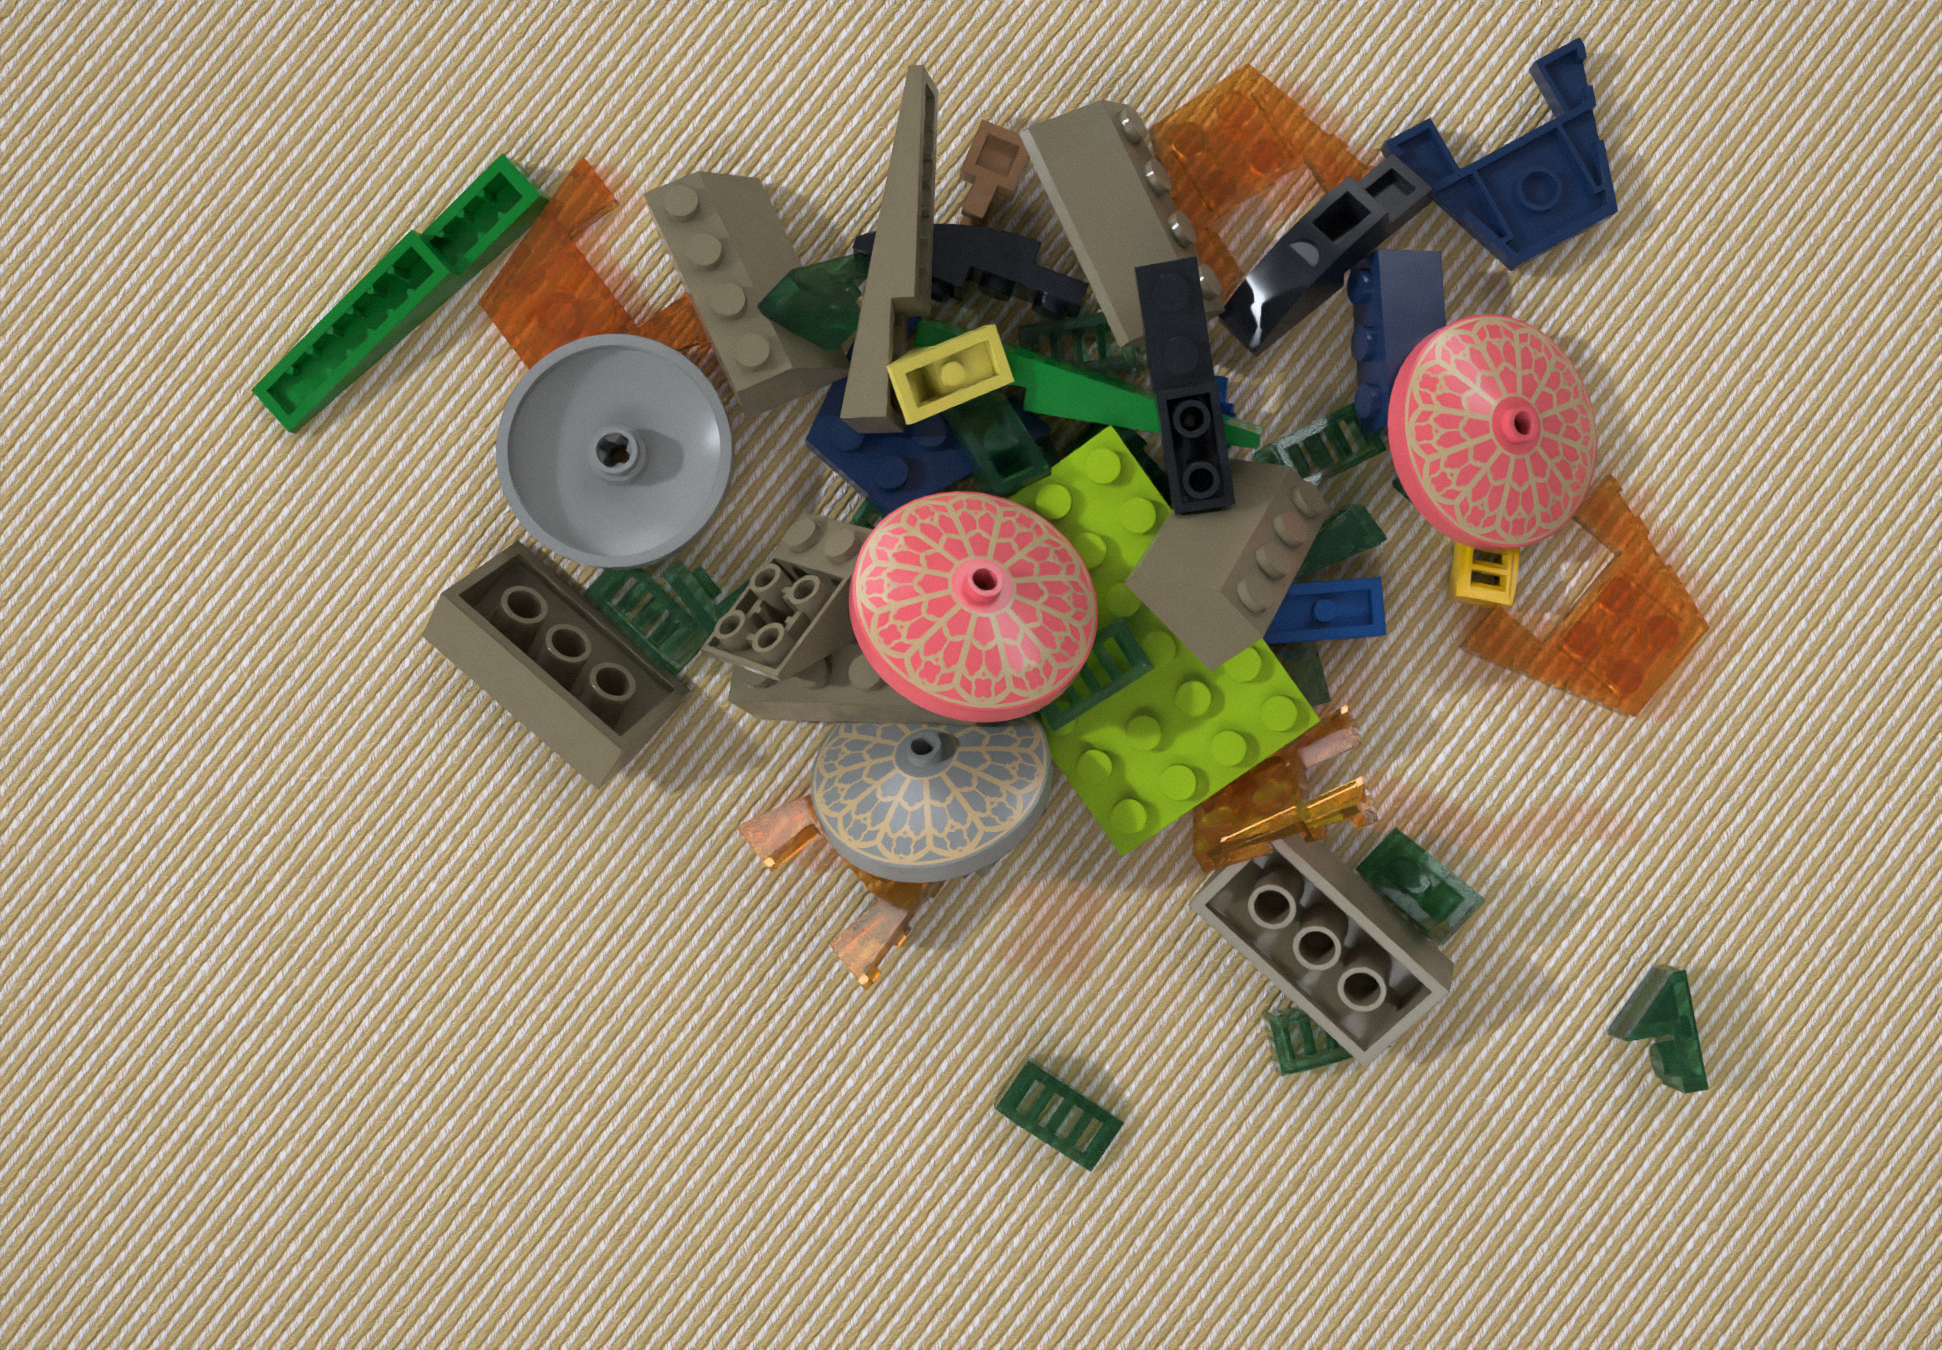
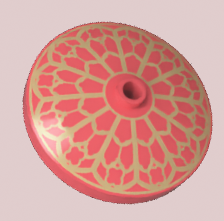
M1495 314L1466 317L1435 330L1419 342L1405 359L1395 379L1388 408V438L1391 456L1397 475L1409 499L1422 516L1438 531L1460 544L1475 549L1502 551L1540 542L1555 534L1571 520L1585 499L1592 481L1597 456L1596 423L1588 392L1577 369L1562 349L1547 335L1530 324L1513 317Z
M963 491L943 492L924 496L899 507L887 515L866 539L857 558L849 588V612L853 631L863 654L878 675L896 692L912 703L941 716L962 721H1006L1026 716L1050 704L1072 684L1082 669L1093 647L1097 632L1098 604L1096 592L1088 569L1073 545L1056 527L1037 513L1018 503L990 494Z

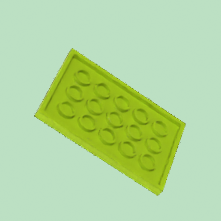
M1111 425L1008 499L1032 510L1056 527L1079 553L1092 578L1098 604V624L1090 654L1072 684L1053 702L1033 713L1045 731L1052 758L1122 857L1321 721L1263 638L1213 671H1210L1125 584L1126 579L1172 510Z

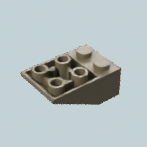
M803 512L799 519L788 528L783 540L765 564L753 574L749 585L728 613L717 622L714 631L700 650L705 655L782 682L857 640L850 619L849 588L861 548L873 530Z

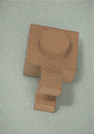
M982 119L960 169V179L973 184L961 209L963 217L960 225L985 227L996 194L1013 200L1030 161L1028 152L1018 133Z

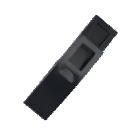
M1391 154L1357 183L1348 176L1312 207L1272 247L1225 304V312L1218 315V321L1255 357H1258L1344 286V273L1433 201V188L1394 154Z
M947 223L934 224L931 300L947 303L948 299L952 298L963 302L971 281L978 284L977 289L981 293L991 298L1009 301L1012 296L1032 303V310L1043 317L1063 321L1065 316L1077 320L1089 283L1037 265L1041 250L1040 241L1011 232L980 226ZM876 231L856 236L853 244L855 262L862 265L861 271L867 276Z
M1197 256L1134 267L1146 355L1174 514L1235 504L1218 383L1214 376Z

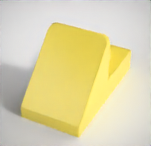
M995 324L984 325L935 346L917 347L886 366L906 424L916 423L1014 382Z

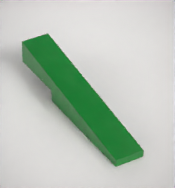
M502 153L422 234L411 230L251 391L288 432L297 433L556 204L519 163Z
M931 317L918 321L914 349L917 347L935 346L970 330ZM1001 341L1014 382L1009 383V385L1026 387L1023 411L1159 433L1152 390ZM1222 414L1227 445L1258 449L1263 432L1262 426Z

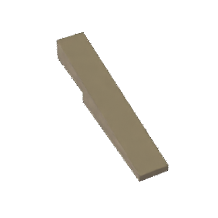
M924 65L908 66L840 419L858 434L904 432V416L886 366L906 354L908 317L931 316L938 89Z

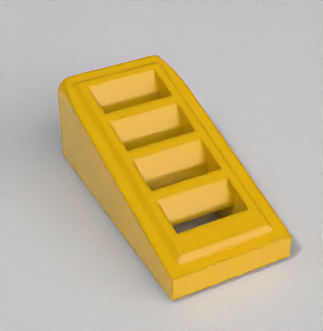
M1455 542L1445 600L1496 610H1505L1513 607L1518 578L1520 547L1502 551H1487ZM1474 550L1499 554L1498 564L1473 559ZM1478 572L1495 576L1494 586L1472 582L1471 573Z

